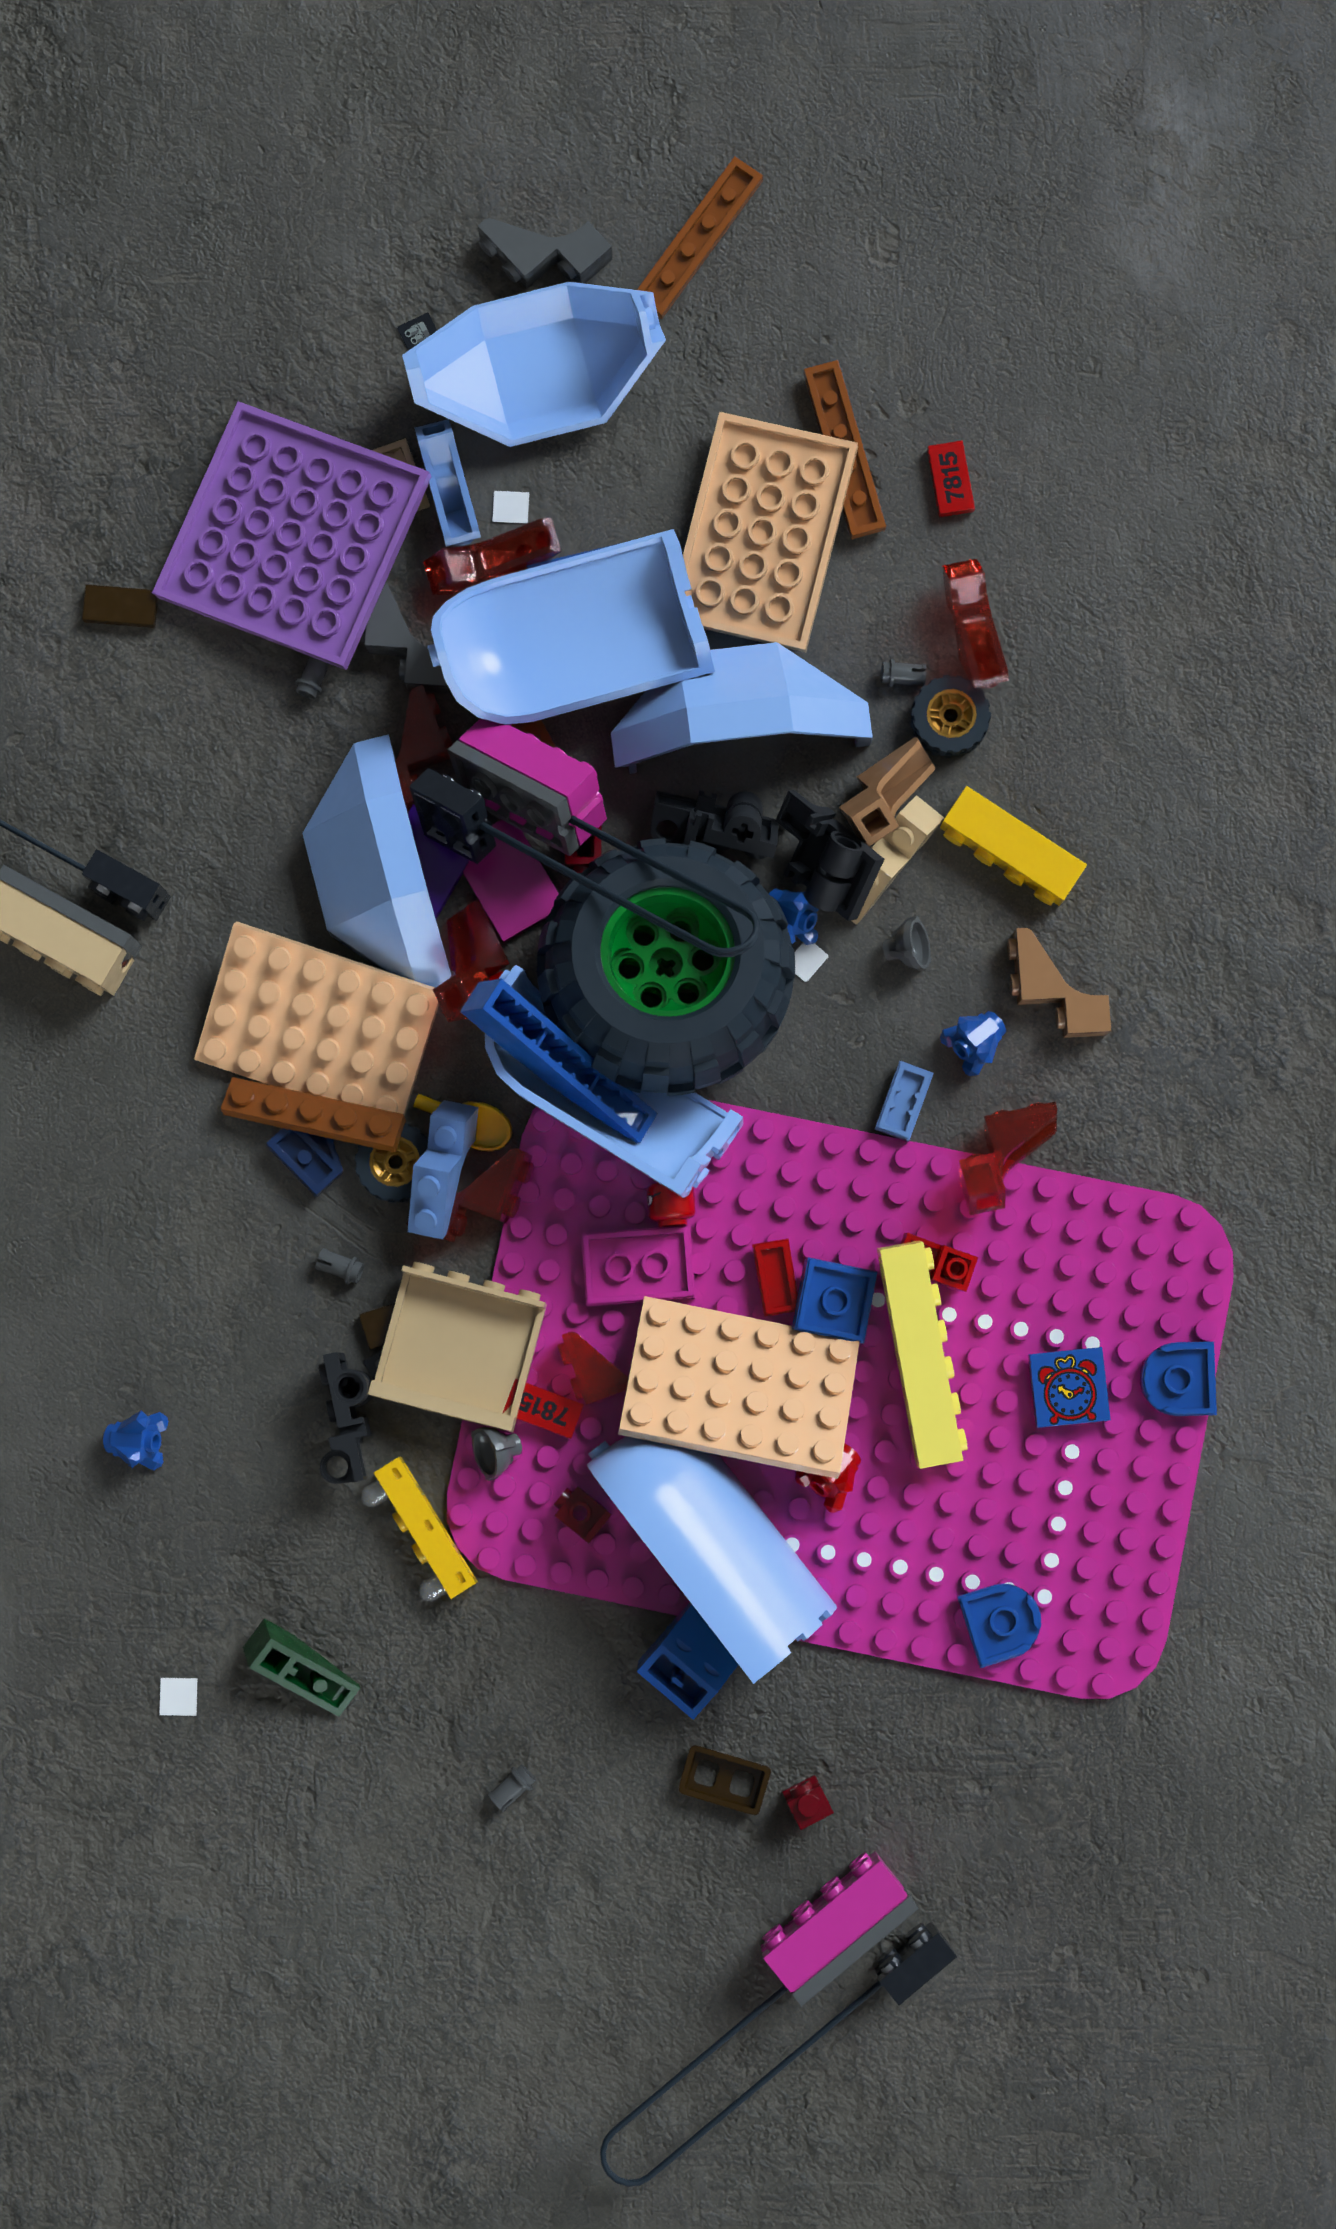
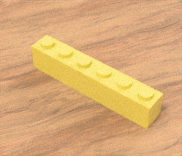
M920 1240L876 1248L916 1465L919 1469L963 1461L962 1451L968 1450L964 1429H958L955 1415L961 1414V1408L957 1392L951 1393L949 1379L954 1378V1369L951 1357H944L942 1342H947L948 1337L944 1320L938 1321L935 1306L941 1305V1298L937 1283L931 1284L929 1270L934 1269L931 1248H924V1242Z

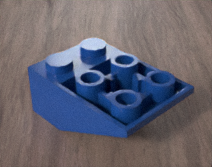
M689 1602L638 1660L637 1672L694 1720L718 1693L739 1664L691 1602Z

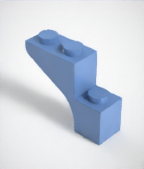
M447 419L416 427L414 429L424 467L431 474L429 485L446 546L468 545L474 539L481 538L450 421Z
M444 1100L430 1115L428 1148L413 1165L408 1221L409 1233L442 1240L446 1236L462 1166L471 1145L476 1140L479 1107Z

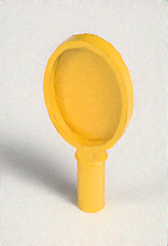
M418 1094L414 1107L432 1114L442 1102ZM470 1101L463 1103L479 1107L476 1140L471 1145L472 1148L481 1151H494L508 1143L512 1136V1126L504 1113L492 1105L483 1102Z

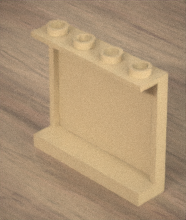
M413 1262L412 1268L403 1265L401 1270L403 1276L376 1376L371 1381L368 1394L373 1397L513 1433L547 1307L546 1302L539 1301L541 1294L523 1289L519 1290L518 1295L504 1292L505 1285L489 1280H484L483 1286L469 1283L470 1276L454 1271H449L447 1277L433 1273L435 1267L419 1262ZM515 1379H518L519 1382L514 1401L503 1413Z

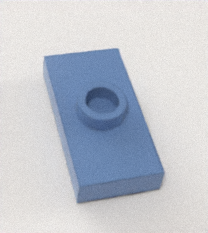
M899 1061L874 1130L909 1142L934 1073Z

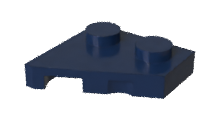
M282 1128L266 1143L269 1150L316 1198L343 1174V1168L335 1149L334 1139Z

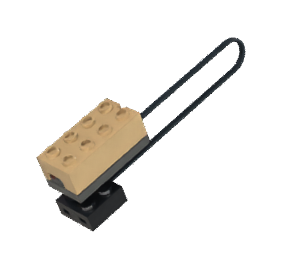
M0 820L1 827L83 872L82 875L90 881L88 888L94 891L95 895L111 904L116 899L121 901L119 905L125 908L126 912L142 921H145L147 916L157 921L171 898L159 883L97 849L85 867ZM4 864L0 869V941L8 944L9 940L12 939L14 940L12 946L28 957L39 961L41 956L46 958L43 963L64 977L70 979L72 974L77 975L75 981L91 992L101 996L106 991L114 996L134 962L133 958L137 957L142 945L127 932Z

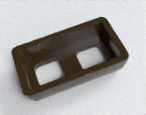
M693 1745L688 1753L679 1785V1792L747 1814L757 1815L762 1806L771 1769L768 1766ZM700 1760H707L719 1765L718 1775L713 1786H706L694 1780ZM737 1770L751 1773L755 1777L751 1794L748 1797L730 1792L729 1788L732 1777Z

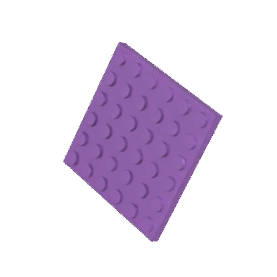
M238 401L152 594L161 600L347 670L429 485L431 474L424 469Z

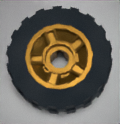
M943 675L942 678H934L927 686L924 685L920 689L919 694L916 695L910 713V726L914 731L913 736L919 739L924 750H929L935 756L940 755L944 756V758H951L952 756L961 757L968 751L972 752L983 740L991 719V712H989L990 703L984 696L985 692L981 687L978 688L972 680L963 679V676L956 675V677H950V675ZM946 710H949V713L954 716L958 715L956 721L947 722L945 720L944 714Z
M405 1123L395 1153L358 1145V1153L355 1154V1170L363 1187L377 1199L395 1204L396 1202H410L413 1165L428 1148V1138L416 1127L414 1128L410 1124ZM397 1155L400 1156L403 1161L402 1166L399 1169H392L388 1163L389 1159H393Z

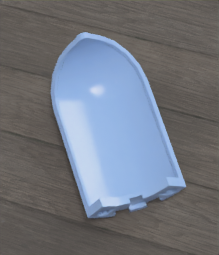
M674 529L500 576L466 588L447 600L434 614L431 626L434 644L428 645L433 667L441 666L444 679L456 701L476 717L503 725L535 722L715 672L708 639L698 609L694 607L691 595L686 596L685 591L691 590V585L681 546Z
M517 965L511 971L506 969L499 979L502 978L546 1016L540 992L527 978L525 970ZM485 1033V1049L496 1074L516 1094L681 1197L688 1196L692 1187L697 1188L710 1171L705 1167L709 1164L711 1158L714 1157L719 1160L744 1124L743 1116L731 1109L729 1112H726L695 1092L667 1096V1093L648 1091L634 1092L658 1113L641 1143H635L540 1079Z
M627 1436L616 1441L611 1446L604 1441L588 1454L592 1461L586 1465L598 1483L753 1684L791 1653L788 1647L795 1639L797 1642L801 1639L803 1641L808 1639L823 1625L821 1622L830 1617L837 1609V1605L720 1455Z

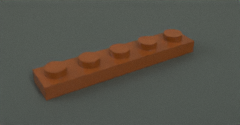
M735 156L637 289L654 293L657 314L660 319H663L763 182L762 174Z
M835 360L805 368L803 374L821 435L858 443V450L843 505V513L851 540L885 531L886 523L839 361Z
M235 1077L231 1078L221 1106V1111L226 1116L394 1153L396 1152L406 1122L404 1114Z

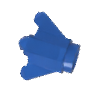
M773 889L769 895L777 900L788 923L787 929L791 943L796 942L795 936H797L805 945L815 944L818 939V932L814 929V926L817 922L816 912L819 909L808 903L804 897L805 892Z
M988 1011L978 1016L959 1017L957 1026L942 1030L940 1040L945 1046L953 1047L956 1055L965 1060L962 1065L965 1074L976 1076L979 1075L984 1063L993 1062L998 1042L1005 1035L1006 1028L999 1016Z
M141 1410L123 1422L109 1424L103 1436L105 1451L113 1453V1456H119L131 1468L141 1464L153 1471L156 1470L164 1462L163 1454L159 1452L161 1447L160 1432L167 1429L168 1418L161 1412L147 1416Z

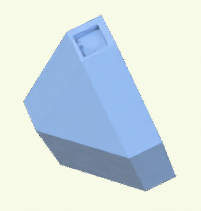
M565 282L474 305L404 353L402 357L415 404L506 446L512 447L607 423L664 344L666 338L659 324L653 292Z
M777 642L710 650L715 672L645 691L611 732L615 768L629 766V774L637 773L636 763L694 744L793 733L855 738L856 747L870 746L873 738L868 702Z
M389 734L353 743L302 832L326 930L331 937L378 969L443 991L453 989L455 986L452 974L447 964L422 873L397 772V760Z

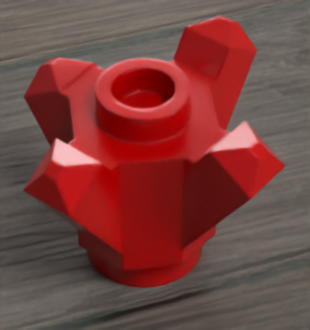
M844 1443L838 1479L796 1471L795 1480L803 1487L810 1485L816 1494L825 1497L823 1505L829 1512L835 1513L842 1510L847 1492H852L854 1477L859 1469L858 1466L861 1463V1458L852 1447Z

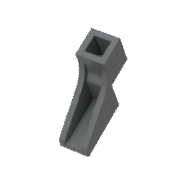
M491 218L483 220L478 225L480 239L478 243L482 250L490 258L496 256L502 262V269L507 277L514 283L519 281L526 289L556 263L559 271L569 281L574 279L577 283L585 284L612 260V246L589 221L578 230L561 237H547Z
M385 582L360 642L365 643L369 654L406 657V659L401 658L399 678L404 680L409 692L451 694V690L444 679L441 666L433 667L428 646L423 645L411 635L387 582Z

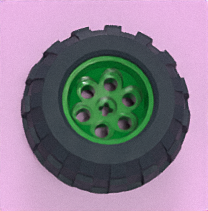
M665 838L638 841L637 846L633 848L752 911L756 915L760 926L759 938L753 947L745 953L734 957H718L709 954L687 941H675L671 937L670 932L571 879L554 900V906L541 930L537 950L539 992L546 1017L594 1058L591 1067L622 1087L637 1093L648 1091L667 1093V1096L694 1093L697 1089L708 1087L715 1083L721 1084L733 1078L769 1046L778 1032L790 1003L795 977V953L787 929V920L777 900L768 894L760 884V879L737 860L734 863L717 854V849L694 841H690V845L665 843ZM613 849L589 863V867L580 873L582 876L678 928L685 929L689 934L712 946L732 948L741 945L753 932L752 922L744 915L622 850L617 852L616 849ZM640 932H646L653 937L654 941L647 946H641L635 942L634 936ZM697 957H705L710 960L712 967L701 971L693 966L692 961ZM625 965H633L639 970V974L635 978L626 979L619 973V970ZM660 965L664 968L672 967L670 978L666 974L658 976ZM684 989H689L696 993L698 999L691 1004H686L678 998V994ZM652 993L659 996L661 1003L657 1007L650 1008L642 1003L641 998L646 994Z

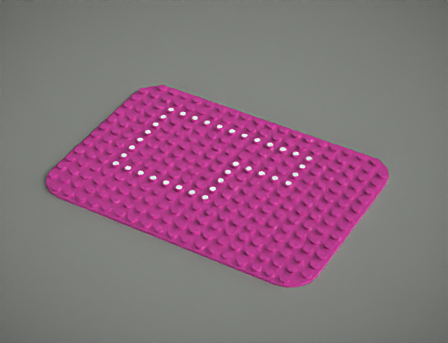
M708 1100L726 1112H729L731 1109L743 1116L744 1124L719 1160L714 1157L711 1158V1161L705 1167L710 1170L708 1175L697 1188L694 1187L696 1212L692 1218L687 1219V1224L690 1225L696 1298L667 1301L792 1326L795 1312L764 1317L752 1244L789 1239L797 1292L799 1291L805 1257L878 1272L864 1344L859 1343L845 1444L852 1447L858 1453L861 1463L855 1473L852 1492H847L842 1510L835 1513L829 1512L823 1505L825 1497L816 1494L810 1485L803 1487L796 1482V1470L720 1455L837 1605L835 1612L822 1621L823 1625L803 1642L1079 1699H1111L1136 1688L1156 1668L1167 1641L1208 1415L1172 1416L1156 1410L1147 1401L1142 1392L1140 1374L1144 1361L1149 1354L1162 1345L1175 1342H1214L1216 1377L1233 1285V1251L1222 1225L1201 1205L1174 1194L913 1141L907 1142L894 1137ZM535 1107L521 1138L492 1281L505 1285L504 1292L518 1295L519 1290L523 1289L541 1294L539 1301L546 1302L547 1304L526 1383L584 1404L571 1439L517 1419L513 1433L517 1434L520 1438L522 1453L514 1456L507 1470L497 1479L491 1481L485 1479L476 1463L471 1436L472 1431L488 1426L462 1420L447 1491V1523L457 1548L477 1569L507 1581L678 1616L690 1601L629 1524L586 1465L592 1461L588 1454L601 1443L606 1441L611 1446L616 1441L626 1437L618 1435L643 1302L586 1307L581 1233L658 1227V1222L649 1218L647 1204V1188L649 1185L657 1183V1181L543 1110ZM904 1233H910L978 1257L967 1292L937 1283L941 1305L935 1306L938 1321L944 1320L948 1341L942 1342L944 1357L950 1356L952 1360L954 1378L949 1379L951 1393L957 1392L961 1414L955 1415L958 1429H964L968 1450L962 1451L963 1461L919 1469L915 1462L876 1249L901 1244ZM1102 1347L1111 1420L1036 1428L1028 1355ZM497 1429L501 1433H504L506 1436L513 1434L508 1431ZM579 1486L612 1513L589 1544L554 1516L559 1510L554 1506V1503L566 1488L573 1492ZM581 1505L576 1506L573 1510L574 1517L578 1520L585 1519L587 1517V1509ZM1000 1583L1015 1585L1025 1590L1036 1601L1041 1614V1628L1037 1639L1024 1654L979 1668L957 1596Z

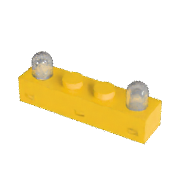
M398 1457L375 1471L374 1475L378 1480L363 1489L361 1493L362 1502L368 1507H376L390 1499L397 1510L392 1514L396 1524L403 1533L409 1530L416 1542L411 1545L415 1555L422 1564L427 1561L435 1574L421 1583L419 1587L420 1597L425 1601L431 1602L447 1593L450 1599L476 1584L478 1582L403 1458Z

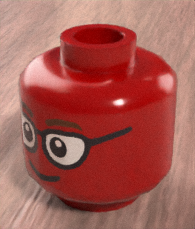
M658 1182L649 1185L647 1188L649 1218L657 1221L658 1227L688 1225L687 1219L692 1218L696 1212L694 1187H692L688 1196L681 1197Z

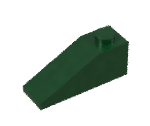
M266 1619L262 1620L243 1646L250 1669L340 1717L360 1690L358 1683L295 1635Z

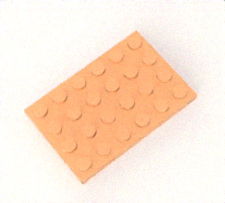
M719 412L683 552L685 567L691 585V590L685 591L686 596L691 595L694 607L698 609L704 629L762 643L777 642L785 648L806 653L858 450L857 442Z
M240 922L233 923L194 1060L271 1086L404 1114L405 1117L443 990Z
M644 1296L618 1435L838 1479L842 1464L860 1341H848L792 1330L790 1325Z

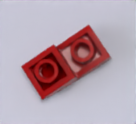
M904 1233L901 1244L920 1240L924 1242V1248H931L934 1260V1269L929 1270L931 1281L967 1292L978 1257L910 1233Z

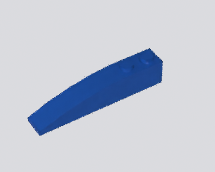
M502 978L478 982L460 1011L464 1016L511 1056L562 1095L635 1143H641L658 1114L634 1092L613 1082L592 1068L594 1058L576 1042H573L568 1035Z

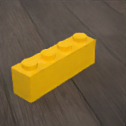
M968 786L965 787L940 826V829L945 831L943 835L947 840L957 846L965 844L975 851L973 855L979 861L988 866H992L994 863L1005 871L1003 875L1008 880L1019 886H1022L1023 883L1035 890L1034 896L1050 906L1053 903L1058 906L1062 904L1087 866L1086 863Z

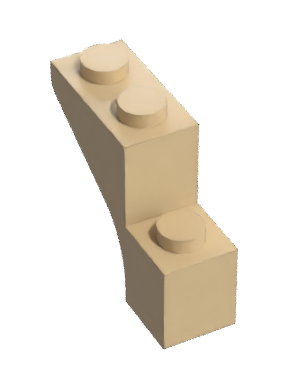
M917 795L896 816L895 820L899 827L878 840L871 847L885 860L858 918L851 920L856 925L864 918L900 871L926 843L944 819L942 815Z

